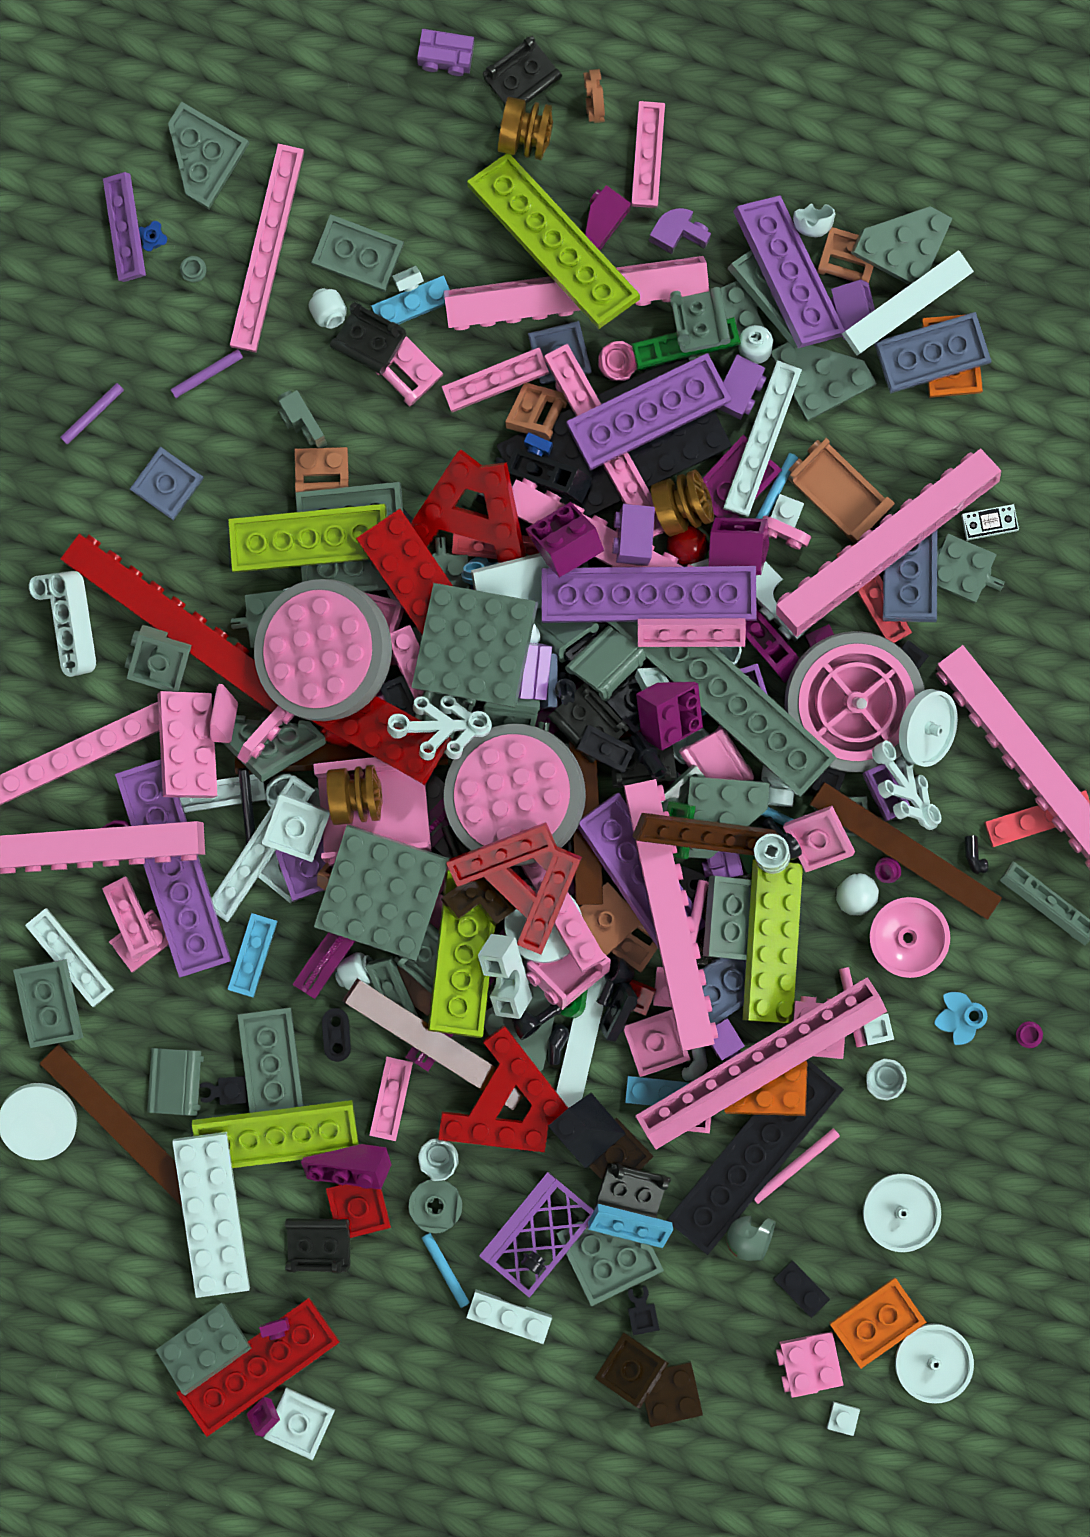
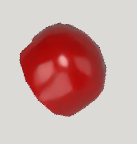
M688 526L687 531L668 537L667 550L669 554L679 559L678 564L686 566L704 560L708 554L709 542L702 531L693 526Z

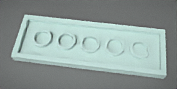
M227 1132L173 1139L196 1298L249 1291L250 1285Z

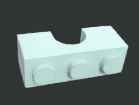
M765 561L762 574L756 575V603L761 607L759 612L769 622L773 619L780 626L777 630L786 640L792 639L796 642L806 631L796 637L776 615L777 603L774 600L773 591L783 579Z
M491 934L479 952L478 958L483 975L496 977L495 988L490 995L495 1015L520 1019L533 997L516 938Z
M476 1289L467 1318L544 1344L552 1315L527 1306L521 1307L509 1303L498 1296Z

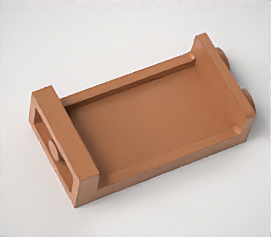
M827 438L822 443L817 440L807 450L810 455L804 461L799 458L789 468L791 474L788 480L856 544L859 542V538L866 531L871 530L895 503L888 496L884 498L829 444L830 441Z

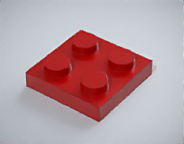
M346 1184L326 1188L333 1219L349 1220L350 1238L391 1228L382 1188L366 1189Z

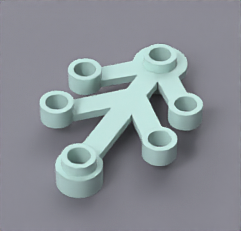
M420 696L414 700L413 711L418 715L426 714L435 721L410 722L405 715L394 714L388 720L387 731L394 738H402L407 733L437 732L429 741L423 742L420 746L419 755L424 760L433 759L436 749L454 731H464L456 741H450L446 748V755L449 758L458 759L462 755L463 748L474 737H484L489 734L492 723L486 713L482 711L471 713L459 705L452 696L442 697L439 706L440 710L430 704L426 697ZM445 703H449V704H451L452 706H451V707H448V706H445L444 704H445ZM418 704H423L426 707H419ZM454 713L461 720H452L445 714ZM451 748H456L458 751L453 752ZM424 749H429L432 752L427 753L424 751Z
M883 741L877 744L872 750L873 759L878 764H885L899 784H893L890 780L880 783L878 785L880 795L883 798L894 795L911 801L915 807L909 806L905 801L895 804L893 806L895 816L898 819L909 816L918 819L919 824L926 829H935L941 822V814L935 805L930 804L926 778L923 775L914 777L913 763L909 762L903 755L896 758V750L891 742Z

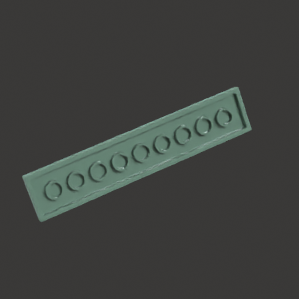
M607 622L616 631L638 646V622ZM640 647L644 650L646 658L672 682L698 683L701 708L797 796L801 797L837 758L717 648Z

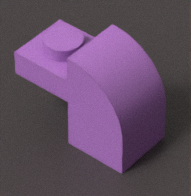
M678 208L670 210L661 216L650 234L649 242L672 254L681 237L705 249L710 240L711 233L708 232V228L699 222H694V224L690 222L693 211Z

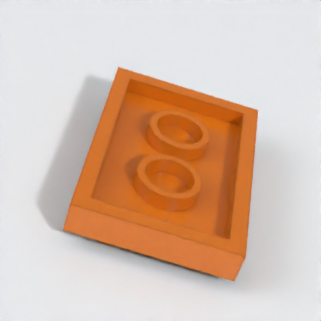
M964 315L923 318L922 328ZM980 367L928 382L929 398L980 394L983 392Z
M807 1061L800 1063L724 1109V1112L726 1114L806 1116Z
M894 1277L829 1324L859 1368L862 1369L927 1322Z

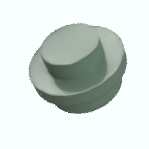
M190 256L182 261L180 273L186 281L196 283L201 281L206 275L207 268L201 258Z

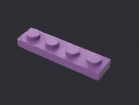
M123 172L104 178L103 183L118 281L126 282L146 276L131 175Z

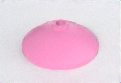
M906 897L888 903L877 913L870 928V946L874 957L884 969L901 977H920L932 972L942 963L950 945V931L945 917L933 904L919 898ZM905 933L912 935L910 943L904 942L903 935Z

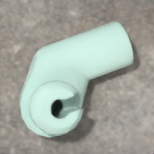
M704 1047L692 1049L693 1062L682 1071V1077L685 1081L693 1082L701 1077L707 1069L708 1063Z

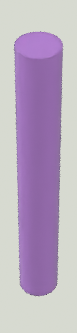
M237 349L171 389L175 398L243 358L242 354Z
M116 383L60 438L68 445L124 389Z

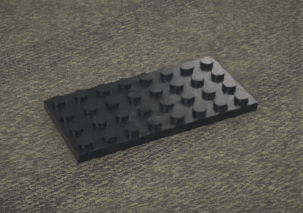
M686 358L654 367L597 395V398L603 404L690 362V360ZM571 408L559 414L552 429L553 435L550 439V442L553 443V449L549 457L542 455V457L578 468L593 479L583 503L559 496L561 497L559 502L565 505L571 502L584 509V515L591 517L622 502V499L603 464L589 470L566 425L568 420L576 417ZM713 410L628 453L647 488H650L655 483L667 480L730 449L732 445ZM520 433L497 444V448L502 458L507 462V465L515 448L524 451L528 450L524 446L527 434ZM512 476L514 482L516 481V479L522 482L521 479ZM538 486L536 488V490L544 494L547 492V490L540 488Z

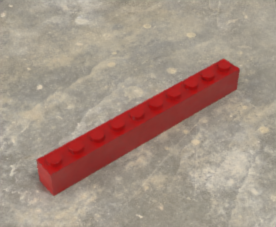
M78 534L61 557L65 564L79 572L83 577L155 629L168 632V638L192 645L190 650L192 656L272 713L278 705L270 698L260 682L255 660L248 656L250 650L239 642L235 646L226 640L229 635L218 627L212 630L206 626L207 619L196 611L191 615L184 610L185 603L175 596L171 599L162 594L165 589L153 580L148 584L141 579L144 574L134 566L130 565L129 568L123 566L120 563L122 558L111 550L105 553L99 548L101 543L88 534L85 538Z

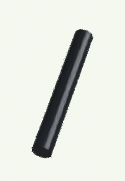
M244 767L238 769L247 845L255 833L249 769Z

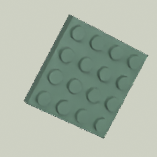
M400 482L296 492L297 512L378 504L386 505L387 517L398 509H401L403 512ZM370 560L301 566L302 582L315 579H331L350 584L363 592L390 590Z
M433 583L411 688L516 708L538 602Z
M347 824L314 927L416 961L448 867L446 862L450 858Z

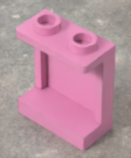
M571 953L563 959L552 963H535L530 960L526 964V977L533 986H539L544 991L546 999L552 1005L556 1004L563 1010L609 972L611 960L604 954L606 957L605 961L582 973Z

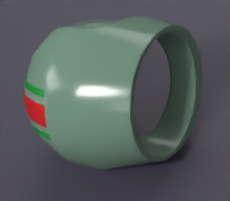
M752 1216L736 1219L730 1225L727 1232L726 1241L729 1250L741 1260H763L770 1245L776 1222L771 1218H767L760 1227L756 1228L751 1226Z

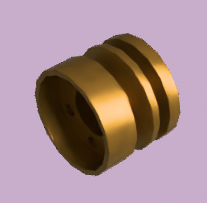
M508 97L500 128L498 152L515 155L519 144H523L524 155L526 158H529L533 146L536 147L535 159L542 161L543 155L549 146L552 133V105L545 104L543 115L541 116L538 115V102H535L531 113H526L525 100Z
M697 470L687 472V477L684 474L678 475L677 487L670 478L651 485V496L655 512L663 530L669 537L687 531L688 519L695 528L701 526L702 522L708 524L714 521L711 496Z
M374 765L366 766L365 778L360 766L355 768L354 779H350L346 768L327 771V797L333 825L352 824L354 811H358L361 822H367L368 810L372 821H380L383 796L381 782L378 779Z

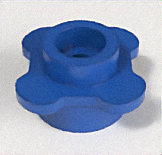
M158 221L151 222V225L145 228H139L144 250L152 251L167 243V236L162 233L161 224Z

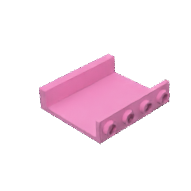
M376 757L314 764V774L318 778L320 807L329 810L326 781L328 770L346 768L350 779H354L355 768L360 766L365 778L366 766L374 765L382 787L383 804L380 821H372L368 810L367 822H361L358 811H354L353 822L348 825L429 852L431 851L426 785L421 784ZM329 816L323 832L324 853H321V859L325 863L329 862V866H334L347 824L333 825L331 816Z

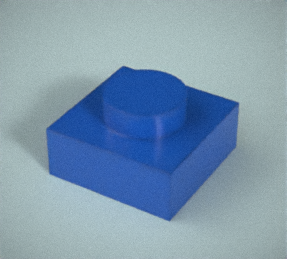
M529 432L524 440V446L528 448L527 452L539 456L545 455L549 457L553 449L552 442Z

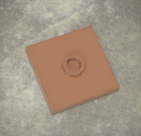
M608 882L602 887V905H582L580 907L584 921L606 956L641 924L629 904Z

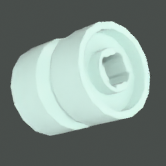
M763 765L761 781L770 783L768 805L792 807L794 792Z
M766 834L756 842L754 855L760 869L764 872L775 874L783 871L788 866L790 851L784 838L776 834Z

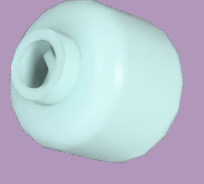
M319 289L314 292L308 304L315 322L321 327L332 329L341 325L345 320L347 307L336 290Z
M759 325L749 326L742 331L739 337L741 344L738 346L740 356L756 364L765 362L772 354L773 338L768 329Z
M359 952L344 958L338 965L335 974L338 984L350 990L358 978L367 985H370L372 980L365 966L369 961H373V959Z

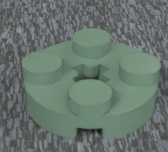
M429 1179L420 1183L412 1192L409 1199V1213L413 1221L422 1230L429 1233H441L453 1227L459 1220L462 1213V1198L457 1188L448 1181H432ZM434 1198H438L439 1203L443 1204V1209H439L438 1213H432V1208L428 1207V1202H433Z

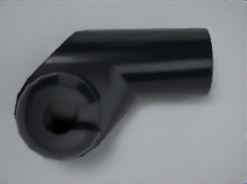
M973 835L966 836L964 838L965 857L971 871L978 875L979 873H986L988 871V861L986 859H979L978 837Z
M557 1024L552 1028V1033L548 1039L547 1062L551 1065L560 1064L561 1050L569 1039V1030L562 1024Z

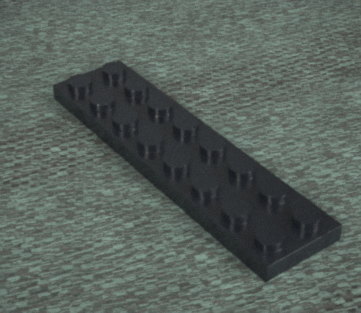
M808 1059L805 1060L808 1063L806 1116L752 1115L666 1219V1221L672 1222L674 1228L707 1255L844 1090Z

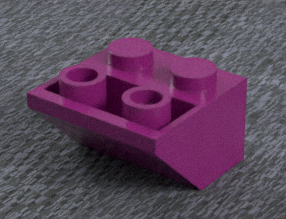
M571 502L526 528L528 535L544 561L559 578L604 551L596 527Z
M715 517L710 535L708 566H756V575H761L769 549L768 520Z
M655 683L636 694L641 733L647 742L660 750L668 748L703 728L698 683Z

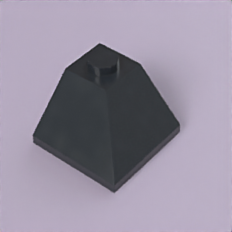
M592 1093L569 1107L548 1125L585 1168L590 1166L626 1134Z

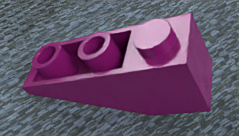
M365 1144L304 1157L301 1161L307 1179L317 1182H332L339 1185L360 1186L366 1189H381L392 1165L386 1147Z

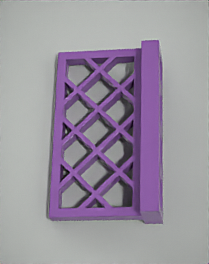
M547 1172L479 1257L486 1263H489L530 1298L586 1230L594 1210L551 1173ZM557 1187L566 1194L567 1206L551 1207V1195ZM570 1198L578 1205H570ZM548 1201V1208H541ZM582 1207L590 1214L583 1224H572L571 1208ZM567 1209L569 1225L553 1226L552 1210ZM538 1211H548L550 1227L534 1228V1215ZM529 1221H530V1223H531V1228H530V1229H524L525 1226H526V1225L529 1223ZM572 1227H580L573 1235ZM569 1228L570 1240L567 1244L555 1245L554 1229ZM550 1230L552 1246L536 1247L535 1231ZM531 1231L533 1248L517 1249L516 1237L520 1232ZM513 1242L514 1249L507 1250V1248ZM555 1248H563L556 1256ZM552 1249L553 1261L545 1266L546 1270L540 1277L535 1274L536 1282L530 1289L526 1288L520 1282L519 1271L529 1269L526 1267L519 1268L518 1252L533 1251L537 1254V1250ZM514 1252L515 1269H504L497 1263L503 1253ZM516 1271V1278L513 1277L509 1272Z

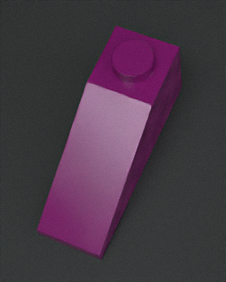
M607 185L602 191L598 189L589 201L591 206L585 233L587 238L599 250L602 249L631 210V203Z
M756 609V621H746L745 637L783 682L786 683L800 658Z

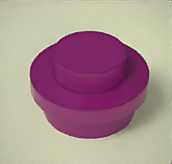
M883 857L876 864L875 874L881 882L893 883L900 878L901 867L895 859Z
M1024 1022L1016 1030V1039L1021 1046L1034 1048L1041 1043L1043 1031L1035 1022Z

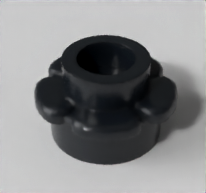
M533 1251L530 1255L524 1254L525 1258L521 1264L530 1271L539 1275L542 1270H546V1267L543 1265L546 1260Z

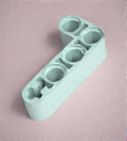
M67 571L33 577L29 583V591L32 597L38 600L50 599L59 660L63 673L72 677L92 672L96 666V657L82 575L77 571Z

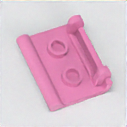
M720 725L713 733L689 746L682 747L678 751L688 768L693 764L696 765L705 777L754 780L752 769L745 762L728 732Z

